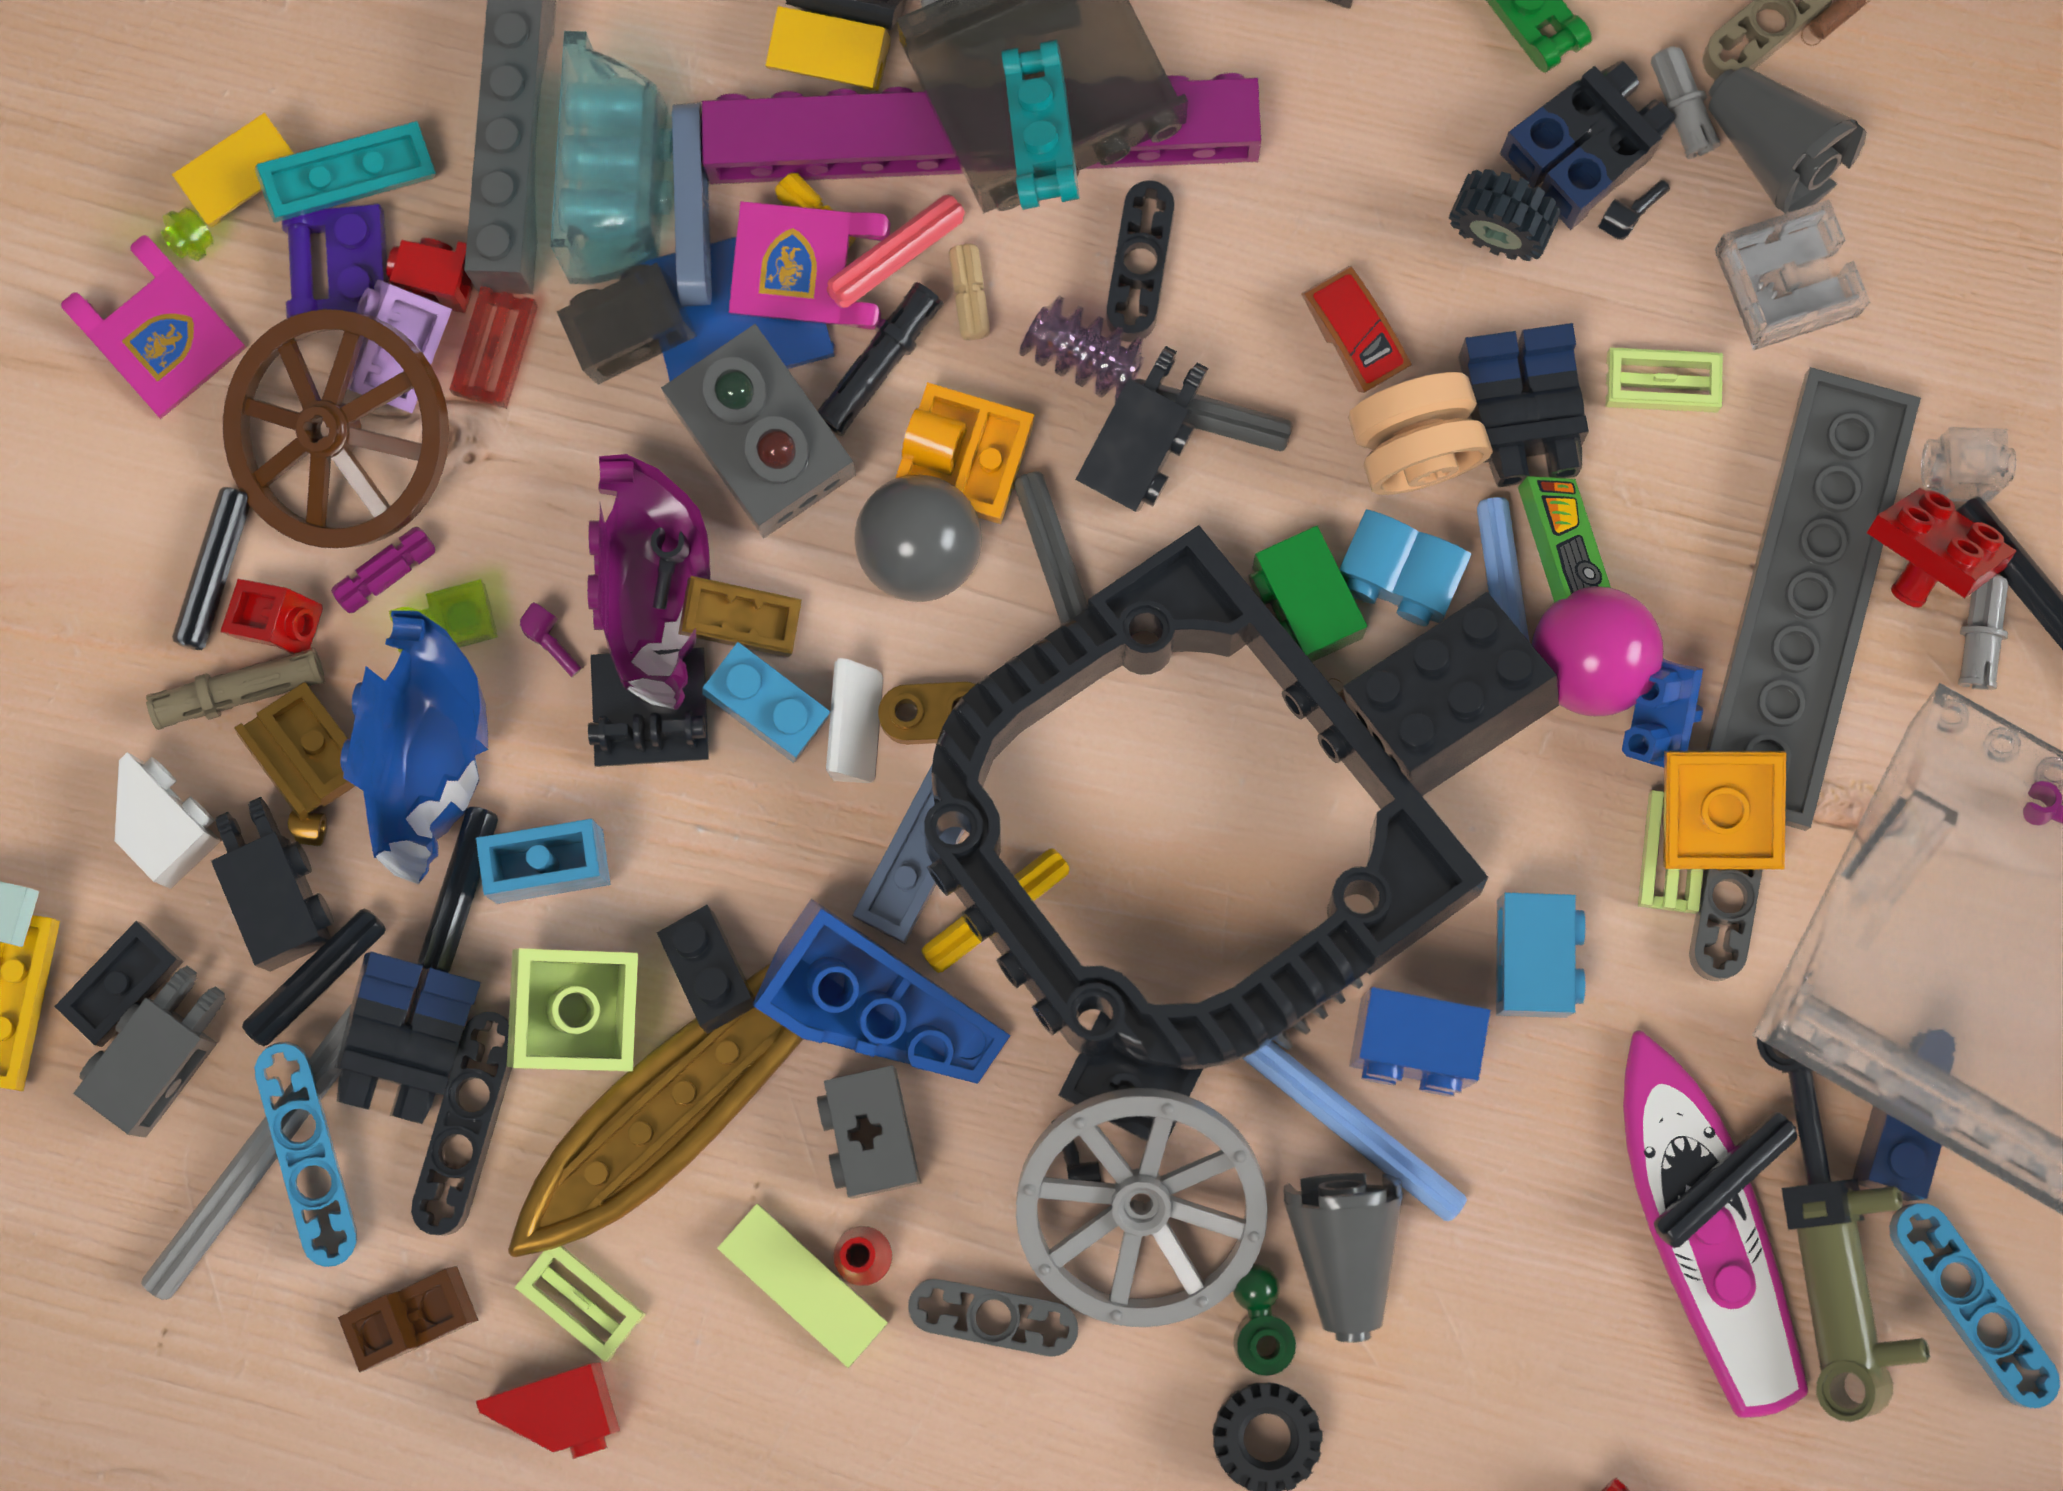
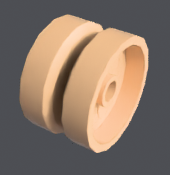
M1445 372L1405 381L1379 391L1350 410L1348 419L1356 444L1363 448L1372 449L1363 464L1372 492L1378 495H1394L1433 486L1460 476L1478 467L1490 458L1493 450L1484 424L1477 420L1466 419L1474 411L1477 404L1468 376L1460 372Z

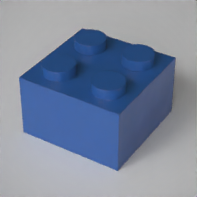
M1371 987L1361 998L1349 1067L1363 1069L1361 1079L1366 1081L1396 1085L1397 1081H1402V1078L1405 1077L1420 1080V1091L1454 1097L1455 1093H1461L1462 1089L1479 1081L1491 1010Z

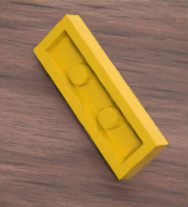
M32 915L23 947L0 942V1088L24 1091L60 921L54 918Z

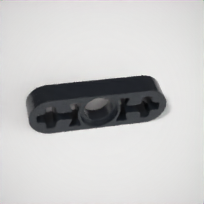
M1147 180L1135 184L1126 194L1107 301L1106 321L1111 333L1118 339L1126 342H1137L1145 339L1153 331L1157 319L1174 216L1173 195L1165 185L1157 181ZM1149 198L1156 200V207L1161 210L1153 215L1151 235L1140 233L1142 210L1136 208L1143 207L1146 199ZM1137 248L1149 250L1156 258L1157 263L1155 267L1146 274L1131 272L1124 263V259L1130 251ZM1122 283V284H1124V285H1126V286L1119 287V284ZM1130 288L1140 290L1139 313L1147 315L1146 317H1137L1135 325L1124 324V315L1117 313V311H1126ZM1153 288V291L1150 292L1146 289Z

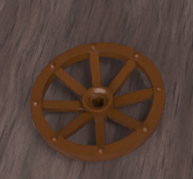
M332 309L314 310L292 316L270 328L257 339L241 359L229 384L224 404V448L229 468L239 490L247 493V503L272 528L306 545L321 548L359 547L378 542L398 532L409 524L430 500L442 476L449 446L448 410L444 393L432 366L420 349L401 331L376 317L364 313ZM342 330L344 334L321 400L297 341L323 331ZM365 337L386 350L404 371L345 404L343 400ZM279 355L303 408L301 412L254 399L263 375ZM414 388L421 412L422 443L361 429V418ZM250 417L296 430L297 438L258 469L251 445ZM323 421L326 427L329 428L328 436L324 437L321 434V424ZM356 447L418 461L409 484L391 506L353 455L352 451ZM307 454H311L306 519H304L280 502L268 486ZM331 459L374 518L370 521L347 528L326 526Z

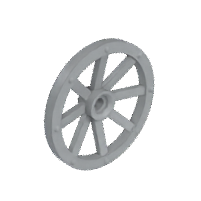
M1153 1088L1122 1089L1103 1093L1075 1105L1051 1123L1037 1139L1025 1160L1017 1189L1016 1221L1018 1235L1026 1258L1035 1274L1057 1298L1084 1315L1115 1325L1129 1327L1163 1326L1192 1318L1215 1306L1234 1291L1238 1282L1252 1268L1260 1252L1267 1226L1268 1207L1265 1183L1261 1168L1249 1143L1228 1119L1213 1108L1186 1095ZM1123 1117H1154L1139 1169L1132 1170L1097 1125ZM1173 1120L1201 1132L1221 1149L1163 1176L1158 1174ZM1080 1136L1116 1182L1104 1183L1045 1177V1174L1062 1149L1074 1138ZM1235 1167L1245 1193L1244 1219L1172 1196V1194ZM1144 1193L1150 1196V1201L1147 1203L1137 1200L1131 1201V1198L1136 1194ZM1038 1198L1111 1204V1206L1051 1249L1047 1245L1038 1218ZM1171 1217L1238 1240L1225 1261L1212 1274L1202 1280L1169 1225L1168 1220ZM1119 1226L1124 1233L1110 1294L1101 1292L1081 1282L1063 1267L1071 1259ZM1152 1234L1185 1290L1159 1298L1132 1299L1129 1298L1141 1239L1142 1236Z

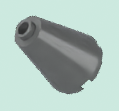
M1742 67L1736 71L1732 69L1725 71L1715 80L1710 88L1709 96L1712 98L1709 103V111L1774 205L1785 214L1789 212L1792 216L1800 215L1823 199L1837 185L1830 178L1841 163L1850 169L1865 144L1867 132L1856 120L1748 67Z
M1366 1173L1328 1174L1300 1179L1301 1191H1297L1290 1183L1284 1185L1285 1207L1322 1327L1325 1331L1335 1333V1339L1340 1342L1352 1343L1371 1339V1331L1379 1329L1383 1325L1403 1199L1401 1179L1391 1175L1382 1174L1383 1186L1367 1185Z

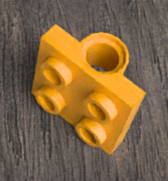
M927 382L919 408L914 410L905 433L902 459L895 479L907 475H929L945 480L958 488L968 498L978 518L1001 524L1035 422V415Z

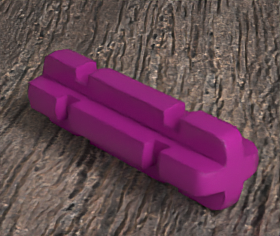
M413 527L399 537L401 541L399 545L394 547L391 543L355 570L358 575L351 579L349 576H346L332 587L331 591L334 598L346 612H356L369 602L366 597L371 593L375 596L379 595L412 570L409 565L415 561L420 565L435 553L434 544L421 528Z

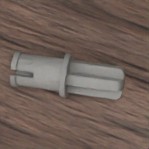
M1675 46L1659 51L1652 56L1651 64L1667 102L1666 107L1675 116L1673 122L1681 138L1687 159L1695 158L1697 152L1700 157L1717 149L1721 142L1716 135L1703 102L1707 95L1704 90L1698 91L1683 51Z
M2000 575L1994 576L1971 593L1968 624L1961 627L1960 634L1966 637L1961 676L1958 681L1959 686L1967 688L1972 684V689H1997L1996 681L2001 641L2008 639V632L2003 630L2008 581Z

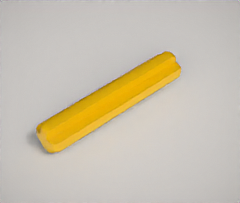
M1050 848L1015 874L1014 877L1034 902L1069 874L1070 868L1061 854L1054 848ZM961 916L925 944L921 952L933 970L941 973L970 952L981 941L973 934L963 916Z

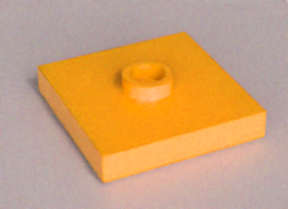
M1664 751L1663 867L1665 869L1785 870L1786 752Z

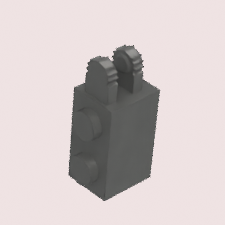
M189 966L180 968L175 972L174 976L171 977L170 981L154 1000L145 998L141 1004L136 1003L131 1006L117 1023L116 1031L119 1034L106 1051H99L94 1054L81 1070L79 1078L82 1082L73 1094L127 1135L146 1138L217 1045V1042L203 1033V1031L224 1004L223 1002L226 1000L224 992L216 986L208 989L185 1018L175 1012L176 1008L193 988L197 979V972Z

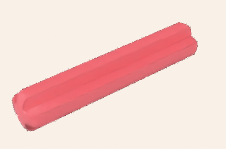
M952 195L940 197L828 280V287L826 289L829 296L839 307H849L960 225L965 214L962 205Z

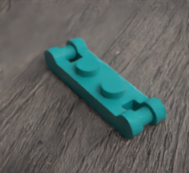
M1057 39L1041 42L1040 49L1021 53L1018 47L1002 50L1017 173L1016 183L1022 210L1040 207V201L1061 197L1062 202L1080 199L1063 66ZM1043 71L1045 73L1043 77L1025 80L1024 76Z

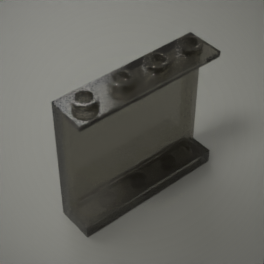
M938 0L896 19L900 44L983 214L996 208L998 211H1007L1020 205L1002 50L1018 47L1021 53L1040 49L1041 42L1057 39L1063 66L1077 176L1080 170L1098 162L1101 165H1109L1121 160L1130 152L1131 147L1149 139L1152 142L1164 141L1175 135L1182 125L1186 123L1188 100L1185 94L1177 96L1129 0ZM1043 71L1024 76L1025 80L1043 77L1045 73Z

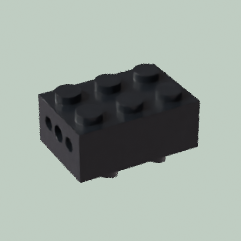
M1488 592L1343 686L1348 707L1422 796L1559 706L1556 673Z

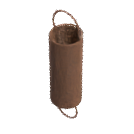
M1837 0L1812 20L1810 24H1807L1803 30L1809 25L1811 33L1821 41L1869 1ZM1802 30V32H1801V38H1802L1803 42H1804L1805 44H1807V43L1804 41V39H1803V36H1802L1803 30ZM1819 41L1818 43H1816V44H1812V45H1811V44H1807V45L1815 46V45L1819 44L1820 41Z

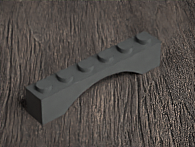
M487 0L465 258V272L476 290L480 293L533 294L537 249L535 212L537 120L543 72L549 46L554 35L556 0Z

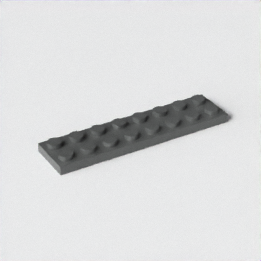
M1812 367L1809 368L1804 376L1706 751L1786 752L1785 825L1807 831L1812 826L1883 544L1867 534V531L1878 514L1894 505L1921 397Z

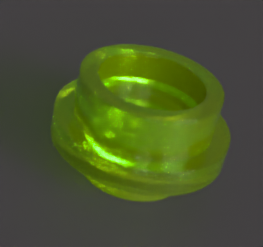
M185 207L178 213L171 210L163 216L166 228L162 230V236L170 249L180 258L188 255L195 261L203 259L206 256V249L214 243V240L201 218L188 207Z

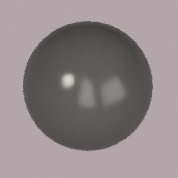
M907 475L885 483L865 502L856 522L855 549L859 563L866 576L886 594L904 601L926 602L952 593L970 576L977 564L981 551V526L971 502L958 488L949 482L929 475Z

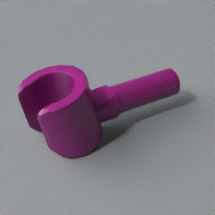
M531 603L520 619L523 634L533 642L541 645L545 651H548L570 677L575 676L582 669L581 666L557 639L549 635L558 618L537 603Z
M2047 781L2035 782L2029 789L2028 795L2033 799L2042 801L2047 807L2027 802L2023 808L2025 820L2037 826L2045 825L2051 819L2063 824V805H2061L2062 795L2060 790L2054 784Z

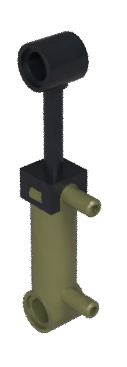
M1779 1012L1769 1016L1761 1024L1757 1034V1047L1761 1057L1769 1066L1789 1075L1807 1185L1781 1188L1788 1230L1797 1229L1821 1370L1816 1384V1395L1821 1407L1828 1415L1839 1421L1853 1422L1880 1413L1889 1405L1893 1396V1381L1886 1367L1926 1363L1930 1358L1928 1343L1923 1338L1878 1343L1857 1221L1865 1220L1864 1214L1899 1210L1903 1205V1198L1900 1189L1896 1186L1859 1190L1858 1178L1831 1181L1812 1070L1818 1069L1829 1058L1833 1049V1037L1829 1026L1820 1017L1812 1013ZM1793 1026L1798 1027L1805 1038L1804 1048L1797 1057L1791 1055L1785 1044L1786 1035ZM1849 1373L1858 1376L1864 1384L1865 1398L1861 1404L1851 1400L1846 1393L1845 1379Z

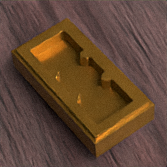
M691 576L687 581L678 634L690 637L696 628V638L732 646L739 642L747 649L789 657L793 654L802 599Z

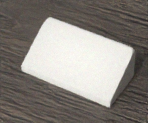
M838 658L834 664L826 770L833 781L871 783L874 781L876 773L880 722L878 709L882 697L883 676L881 672L874 668L845 658Z

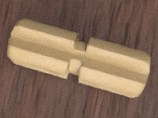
M975 244L956 245L950 248L949 258L954 292L957 293L955 299L960 334L964 340L983 339L989 336L990 325L985 292L981 291L984 289L979 249Z

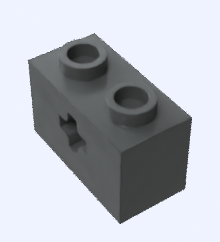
M891 1065L825 1080L826 1095L818 1096L817 1104L823 1130L834 1129L838 1153L829 1154V1161L836 1189L846 1187L848 1198L855 1199L921 1184L897 1069ZM868 1118L873 1126L882 1127V1135L873 1138L874 1149L866 1150L863 1143L852 1140V1133L858 1132L861 1129L860 1119Z

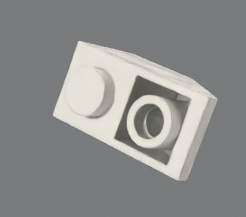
M127 752L119 760L115 842L153 882L171 889L221 842L208 828L215 820L192 797L183 802L170 788L176 782V779L155 758L151 757L148 761L144 762Z

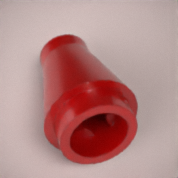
M868 1226L854 1227L846 1231L835 1245V1267L841 1277L851 1284L859 1286L874 1284L886 1275L891 1266L892 1249L890 1243L875 1228ZM857 1244L865 1245L870 1253L868 1262L861 1267L854 1266L850 1261L852 1258L850 1251Z

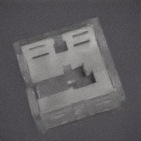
M1830 200L1725 233L1716 245L1714 251L1753 350L1859 317L1870 303L1854 261L1846 263L1836 277H1833L1826 258L1835 256L1846 241Z

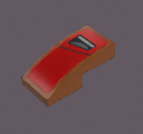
M1352 266L1344 268L1301 293L1326 343H1333L1358 392L1365 393L1412 365L1380 307Z

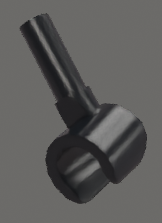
M1660 180L1638 200H1635L1631 208L1614 199L1605 212L1598 228L1618 240L1626 239L1646 210L1670 190L1669 185L1665 181Z
M662 527L657 528L651 536V547L660 558L652 607L666 610L675 566L687 558L690 544L686 536L680 531L677 547L671 552H663L662 545L665 541V530Z
M1073 1139L1062 1149L1067 1165L1068 1179L1101 1182L1099 1161L1080 1163L1079 1151Z

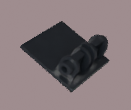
M704 647L693 648L682 660L686 664L688 682L682 688L685 697L678 710L652 705L626 690L620 681L610 653L591 655L593 722L588 723L589 744L594 745L595 767L709 760L707 699L703 695V686L706 684ZM681 649L655 650L654 652L658 655L678 652Z

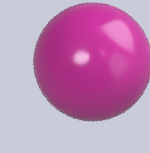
M1610 587L1579 589L1568 596L1567 599H1560L1553 603L1541 617L1532 640V646L1557 675L1559 705L1581 715L1594 717L1608 716L1631 708L1637 704L1636 700L1640 695H1644L1651 690L1655 682L1649 681L1650 676L1662 668L1663 639L1653 615L1645 605L1630 594Z

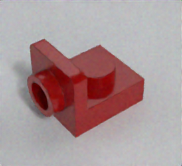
M238 578L220 632L236 639L278 647L291 654L308 650L311 647L323 606L289 588Z

